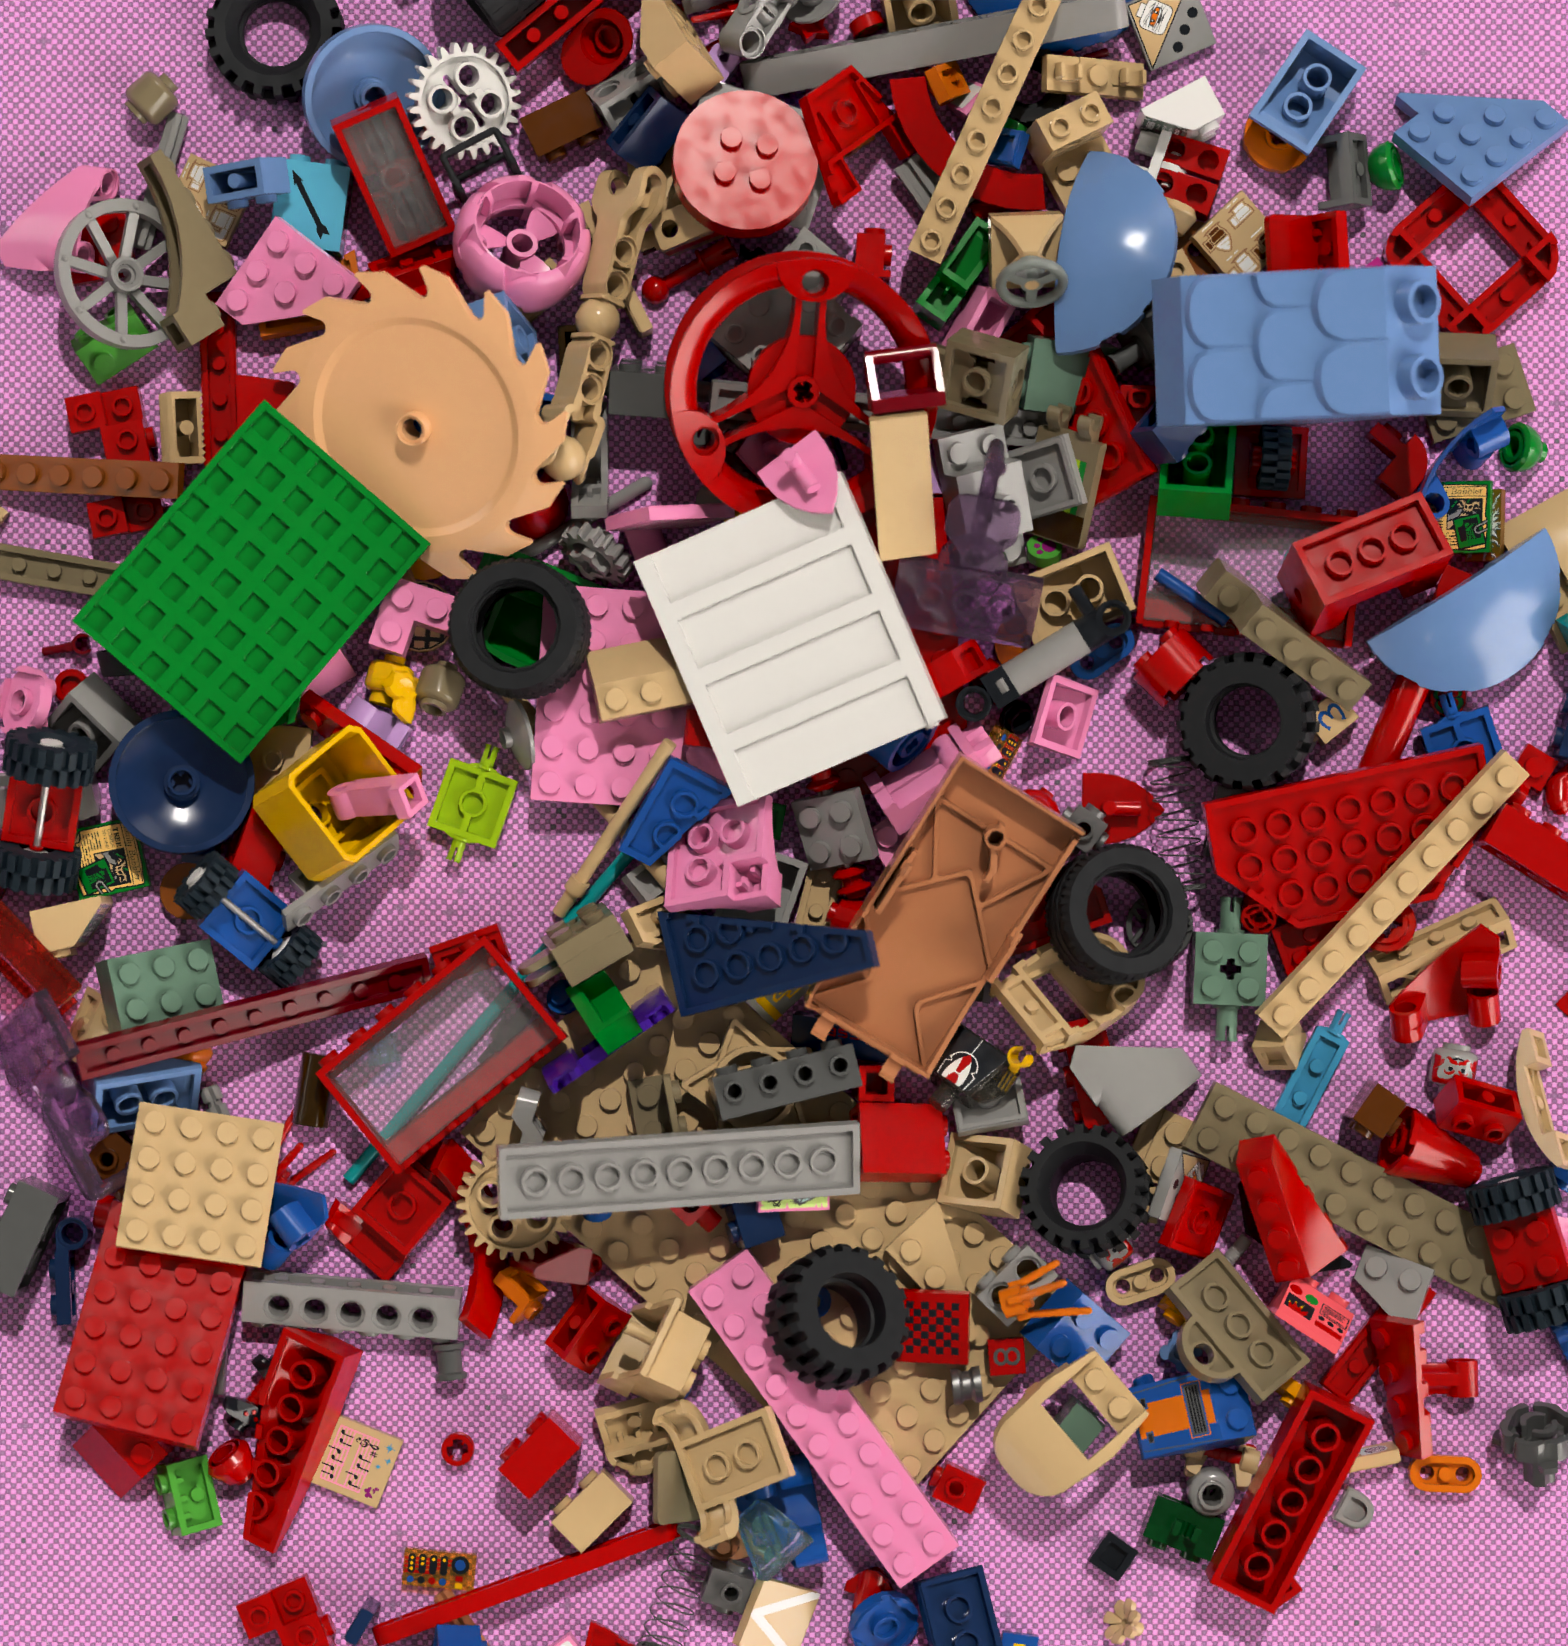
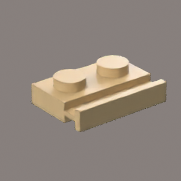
M1163 1108L1140 1124L1132 1143V1148L1143 1159L1148 1167L1146 1169L1147 1173L1156 1184L1159 1182L1171 1146L1185 1151L1188 1150L1187 1147L1181 1144L1193 1122Z

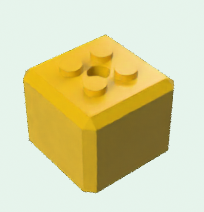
M352 725L346 726L313 746L253 796V809L306 878L321 882L357 862L406 820L398 819L397 815L355 817L349 820L336 819L327 796V792L330 789L356 779L397 775L362 728ZM406 788L404 790L406 797L414 798ZM310 806L316 807L321 812L322 820L318 818Z

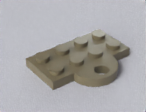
M1218 1248L1164 1291L1187 1320L1181 1326L1177 1335L1176 1344L1179 1358L1189 1373L1204 1382L1223 1383L1234 1377L1256 1405H1259L1311 1361ZM1194 1348L1202 1349L1207 1354L1208 1364H1201L1195 1359Z

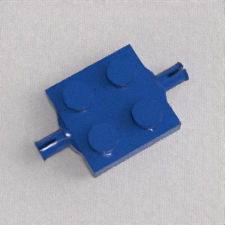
M1452 691L1439 695L1438 698L1445 716L1436 723L1418 729L1425 753L1479 742L1483 744L1487 764L1502 749L1488 706H1482L1471 711H1458Z

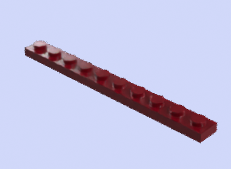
M423 952L74 1042L72 1044L80 1078L82 1081L403 998V993L420 980L424 985L431 979L428 957Z

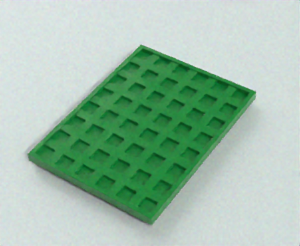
M263 400L72 621L241 764L428 548L430 543L266 400Z

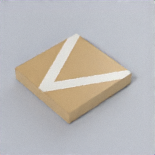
M758 1574L732 1643L737 1646H801L821 1594L813 1589Z

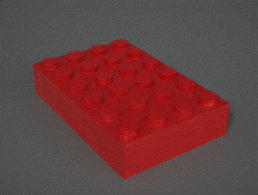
M112 1200L53 1407V1413L57 1417L198 1451L248 1266L115 1247L123 1202Z

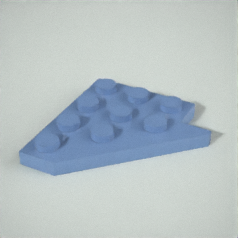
M1400 92L1396 96L1395 105L1406 113L1411 120L1393 133L1392 142L1470 207L1567 132L1568 120L1545 101Z

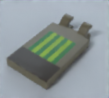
M1058 403V406H1048L1046 412L1048 425L1045 424L1038 427L1035 443L1069 433L1088 503L1033 519L1034 530L1028 533L1075 549H1083L1086 547L1107 444L1098 441L1104 417L1089 413L1088 416L1080 415L1077 421V431L1068 429L1073 407Z

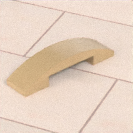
M1526 1028L1521 1031L1516 1054V1084L1521 1110L1528 1129L1541 1151L1556 1167L1568 1170V1134L1554 1130L1540 1075L1541 1070L1552 1067L1545 1036L1542 1032Z

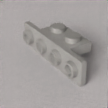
M393 830L357 862L321 882L308 880L300 868L288 876V882L301 897L282 910L283 927L289 932L296 926L301 927L311 920L316 911L324 905L329 906L335 903L340 898L342 892L351 885L362 883L374 868L381 863H389L398 853L399 834Z

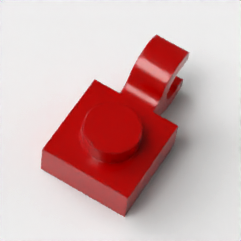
M1529 743L1525 744L1516 761L1530 776L1505 803L1512 805L1515 802L1522 805L1530 789L1540 793L1558 764L1557 760Z

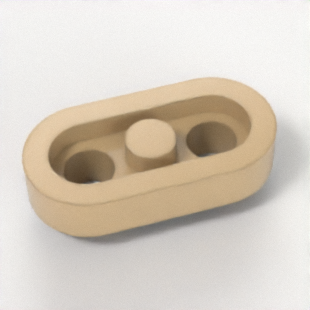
M1151 1257L1116 1269L1105 1280L1106 1295L1113 1303L1126 1306L1162 1294L1175 1282L1176 1274L1174 1267L1164 1258ZM1155 1268H1159L1163 1272V1276L1159 1281H1152L1150 1278V1272ZM1120 1280H1126L1129 1283V1288L1124 1293H1119L1116 1290V1284Z

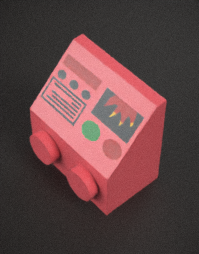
M1311 1277L1282 1282L1267 1305L1269 1311L1336 1355L1354 1317V1314L1346 1309L1350 1303L1332 1291L1328 1297L1316 1290L1320 1283Z

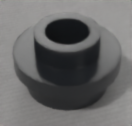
M1016 699L1003 708L999 724L1009 734H1023L1031 727L1034 715L1028 703L1021 699Z

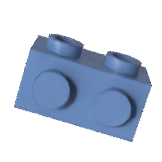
M258 157L203 168L208 204L227 203L228 210L249 207V200L254 199L257 205L278 202L277 195L291 193L286 157Z

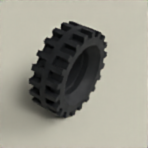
M215 0L213 7L207 9L208 28H205V37L209 43L210 49L208 50L221 74L234 89L242 91L248 98L255 101L259 98L267 100L268 104L277 105V101L288 100L292 104L298 102L297 98L302 96L305 72L314 54L329 38L344 30L345 23L336 0ZM283 2L296 7L305 15L309 24V41L305 51L297 60L284 66H268L258 62L249 54L244 43V29L248 18L259 7L268 3Z

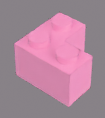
M401 578L383 598L368 642L369 646L372 649L406 659L416 626L449 636L447 632L449 626H447L450 617L448 616L452 609L450 608L451 604L455 601V596Z

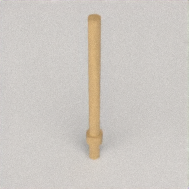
M668 738L663 739L578 872L572 873L564 885L566 890L553 909L557 916L565 918L577 898H582L589 888L590 883L588 881L676 748V744Z

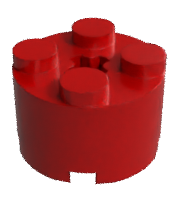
M1172 626L1159 639L1160 643L1158 646L1160 648L1153 655L1147 651L1133 665V671L1136 673L1133 679L1163 709L1168 707L1166 698L1170 696L1175 701L1185 692L1184 688L1188 681L1194 680L1198 675L1197 672L1204 666L1202 664L1203 661L1209 665L1214 660V657L1185 628L1178 630L1175 626Z

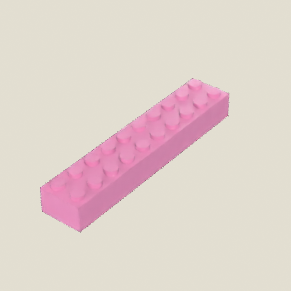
M750 1248L742 1249L690 1286L688 1292L766 1402L772 1407L776 1416L898 1587L902 1588L959 1547L958 1540L850 1388L836 1391L834 1388L829 1390L818 1389L815 1386V1381L807 1385L798 1379L799 1373L797 1371L790 1373L783 1366L785 1360L781 1354L776 1356L772 1348L775 1345L773 1336L768 1337L766 1325L770 1323V1318L765 1317V1305L772 1301V1299L768 1298V1293L774 1282Z

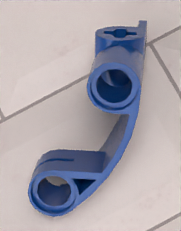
M1504 406L1492 407L1472 421L1452 440L1427 469L1415 493L1421 491L1425 500L1434 505L1436 513H1433L1437 522L1446 515L1450 507L1448 495L1436 474L1439 465L1446 456L1453 453L1461 467L1475 470L1480 468L1492 456L1494 451L1509 445V430L1502 418L1503 413L1506 411Z
M275 1182L261 1265L263 1268L268 1270L279 1269L294 1250L302 1247L315 1236L329 1218L326 1196L324 1194Z
M804 1453L789 1455L796 1475L736 1498L737 1508L783 1553L795 1568L829 1562L809 1460Z

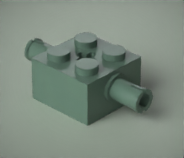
M1220 897L1219 929H1216V932H1192L1189 1003L1211 1004L1213 1008H1216L1215 1041H1225L1226 1026V1041H1238V1009H1242V1006L1260 1007L1266 1000L1268 935L1244 934L1245 930H1241L1243 897H1232V911H1230L1231 897ZM1227 959H1231V965L1237 967L1236 973H1231L1230 979H1227L1226 973L1220 972V966L1226 965Z

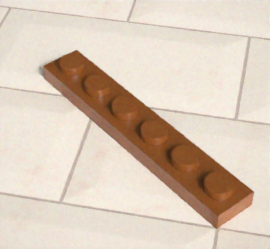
M0 454V490L178 499L184 492L185 463Z

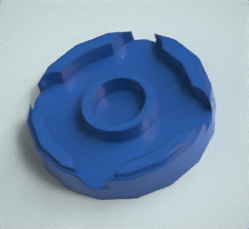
M881 1591L871 1595L861 1602L851 1615L848 1626L850 1639L855 1646H908L918 1632V1610L907 1595L898 1591Z

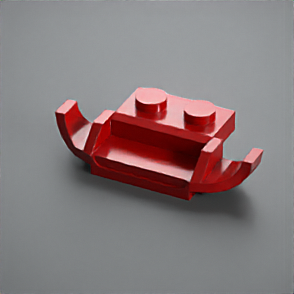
M431 241L392 259L390 256L367 263L368 270L365 272L385 271L424 297L427 296L428 289L419 268L422 265H426L449 276L460 292L455 283V280H457L455 268L457 267L451 244L437 246L435 241ZM361 284L351 300L363 301L370 298L371 293Z

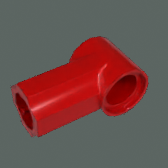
M1452 1358L1446 1359V1362H1427L1422 1365V1379L1429 1384V1395L1446 1394L1448 1397L1455 1398L1479 1396L1477 1359Z

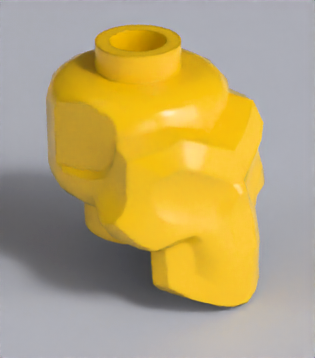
M385 654L384 660L375 659L371 661L364 682L365 687L371 691L369 702L391 708L392 712L404 724H412L416 710V687L419 678L414 676L412 669L405 666L406 659Z

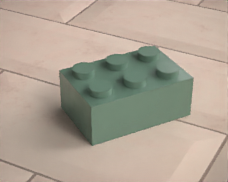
M210 938L106 959L95 963L109 1033L224 1004Z

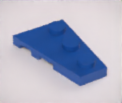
M670 755L618 844V850L651 866L677 843L690 827L698 820L701 821L718 802L722 799L725 800L731 794L728 784Z

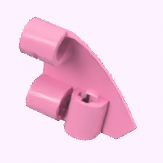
M81 165L46 190L15 220L0 238V259L4 266L36 271H54L55 250L59 238L69 222L80 212L90 207L92 201H104L114 199L117 196L120 180L116 170ZM81 231L75 241L71 255L94 262L95 250L90 242L81 241ZM70 268L71 272L85 274L84 272Z

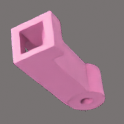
M418 773L356 779L339 784L327 792L328 799L338 820L383 815H397L398 819H410L429 802ZM409 785L414 791V798H409L405 795L404 790Z

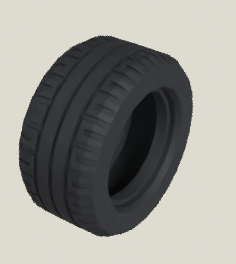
M508 558L507 560L502 559L499 562L494 561L490 565L483 566V569H478L475 574L469 577L468 581L466 580L463 583V587H460L458 590L459 593L455 595V601L450 607L452 609L448 616L450 618L447 626H449L447 632L454 659L458 661L457 664L462 668L465 675L469 676L468 678L494 694L519 700L547 696L549 693L556 692V689H561L565 683L567 684L570 681L571 677L574 678L577 670L579 671L581 668L580 665L584 663L585 656L588 654L589 650L587 649L591 643L592 633L590 629H592L586 602L570 580L555 569L536 560ZM523 590L540 593L547 599L554 610L557 625L554 642L545 656L532 665L520 668L500 665L493 659L486 648L483 632L488 613L497 601L509 593Z
M1126 843L1111 844L1081 854L1062 867L1060 873L1053 880L1052 887L1047 892L1044 919H1046L1045 928L1048 930L1046 932L1050 936L1049 941L1053 945V950L1055 953H1058L1059 959H1062L1063 964L1069 966L1072 972H1076V975L1083 976V979L1091 980L1093 983L1121 985L1155 975V973L1160 972L1168 966V963L1174 960V957L1179 953V949L1183 946V941L1187 937V925L1190 921L1188 918L1190 912L1187 908L1189 907V901L1186 899L1187 894L1184 893L1185 888L1183 884L1181 885V879L1179 876H1176L1175 870L1171 869V865L1168 862L1165 863V860L1162 857H1158L1157 853H1151V850L1143 849L1142 846ZM1104 876L1120 878L1133 886L1144 903L1147 914L1146 930L1139 945L1129 953L1113 951L1098 940L1090 928L1087 917L1088 897L1095 883Z

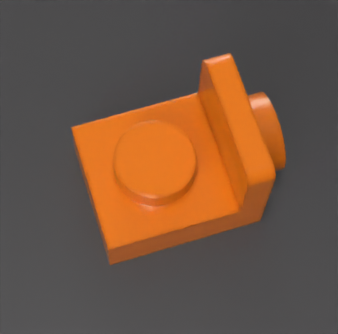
M957 61L942 63L924 72L928 81V88L936 98L939 106H944L971 92Z
M509 1266L500 1271L493 1280L502 1290L503 1294L517 1305V1308L509 1318L513 1325L524 1319L531 1321L543 1309L544 1306L541 1302L549 1290L538 1279Z

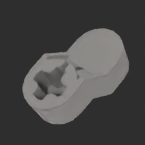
M521 1086L512 1114L513 1120L523 1133L520 1143L542 1142L546 1130L535 1115L542 1092Z

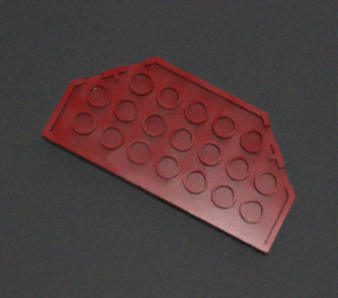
M1479 742L1201 802L1213 872L1269 910L1273 907L1278 916L1298 929L1339 921L1486 765L1483 744ZM1494 814L1484 824L1485 826L1488 825ZM1483 826L1409 905L1434 900L1440 896L1446 887L1444 886L1445 882L1454 869L1461 865L1473 847V841Z

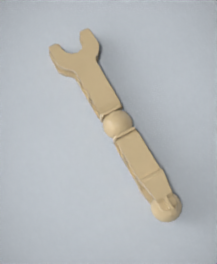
M656 166L639 167L634 170L631 178L617 169L605 170L599 174L591 203L593 211L597 215V224L582 283L583 294H581L580 300L584 301V303L580 305L575 315V325L578 332L571 333L570 338H572V341L565 350L554 397L551 404H546L542 408L540 417L544 422H550L566 410L568 412V420L575 423L574 438L566 436L565 441L540 467L554 480L566 482L573 479L576 485H581L585 480L589 461L595 457L605 429V421L600 415L613 361L612 347L615 346V342L610 339L615 337L620 327V315L617 309H624L625 303L623 301L630 292L645 230L661 211L667 188L666 176ZM650 177L651 190L646 194L647 179ZM612 181L615 183L616 187L614 194L611 189Z

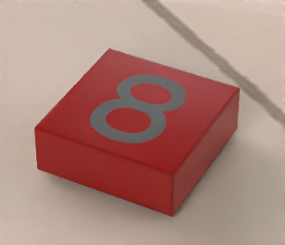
M1023 1336L987 1339L990 1376L1026 1374Z

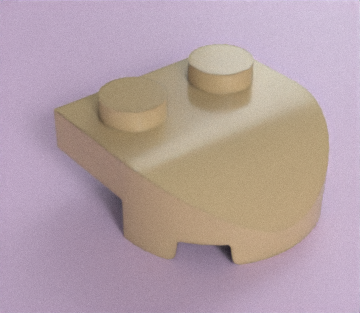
M638 1397L594 1409L595 1418L604 1444L605 1455L613 1467L618 1466L627 1470L632 1476L649 1475L653 1473V1458L656 1452L675 1450L672 1439L667 1431L659 1425L654 1426L652 1424V1418L656 1409L663 1406Z

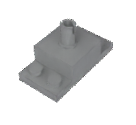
M990 423L932 438L958 578L965 580L1027 563L1023 533L1033 531L1034 529L1021 460L1009 458L1003 426Z

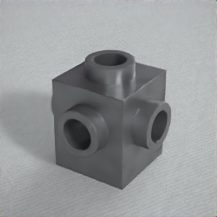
M1088 803L1085 808L1077 804L1074 809L1068 806L1062 813V816L1076 825L1086 822L1090 826L1089 834L1082 836L1073 849L1072 853L1077 856L1080 850L1086 853L1091 849L1102 847L1109 837L1104 832L1108 824L1102 821L1106 814L1092 804Z
M711 1558L710 1562L712 1565L708 1566L704 1577L706 1582L702 1583L700 1589L701 1601L712 1604L714 1610L723 1614L732 1615L733 1611L743 1614L755 1584L753 1583L752 1570L748 1569L749 1566L735 1559H728V1562Z

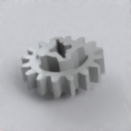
M575 521L573 525L569 524L560 536L559 545L563 547L562 554L569 556L568 562L576 565L579 568V572L587 579L592 581L600 579L605 586L610 582L614 587H617L619 583L623 584L632 572L631 569L634 564L629 561L631 555L624 552V545L616 543L614 536L599 526L593 529L588 522L582 525Z

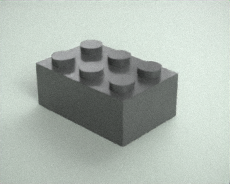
M34 1176L21 1179L17 1184L12 1183L3 1200L8 1205L4 1214L0 1217L1 1293L14 1298L27 1291L71 1193Z

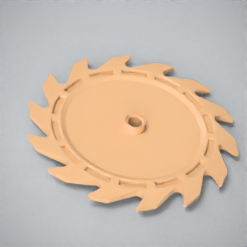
M422 265L419 268L428 289L426 297L421 296L385 271L356 272L355 277L371 293L370 302L327 296L302 310L303 314L321 320L325 324L326 330L323 335L285 348L274 366L273 372L295 371L300 377V382L276 410L430 543L419 559L449 579H470L469 577L475 574L476 570L464 559V550L509 556L533 543V539L513 532L510 529L509 523L511 519L550 507L565 485L564 481L540 482L537 478V470L565 441L568 412L566 410L550 422H544L540 418L539 412L550 374L542 343L535 344L526 363H521L518 360L509 312L490 290L484 292V315L482 318H477L451 278L426 265ZM414 420L420 424L421 433L414 427ZM410 567L402 576V579L415 582L416 579Z

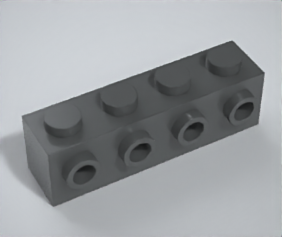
M841 1038L820 1043L821 1050L808 1053L806 1047L786 1051V1059L773 1062L772 1056L769 1055L750 1060V1068L737 1070V1065L733 1064L715 1069L716 1076L707 1079L717 1120L723 1121L863 1086L853 1043L842 1044Z

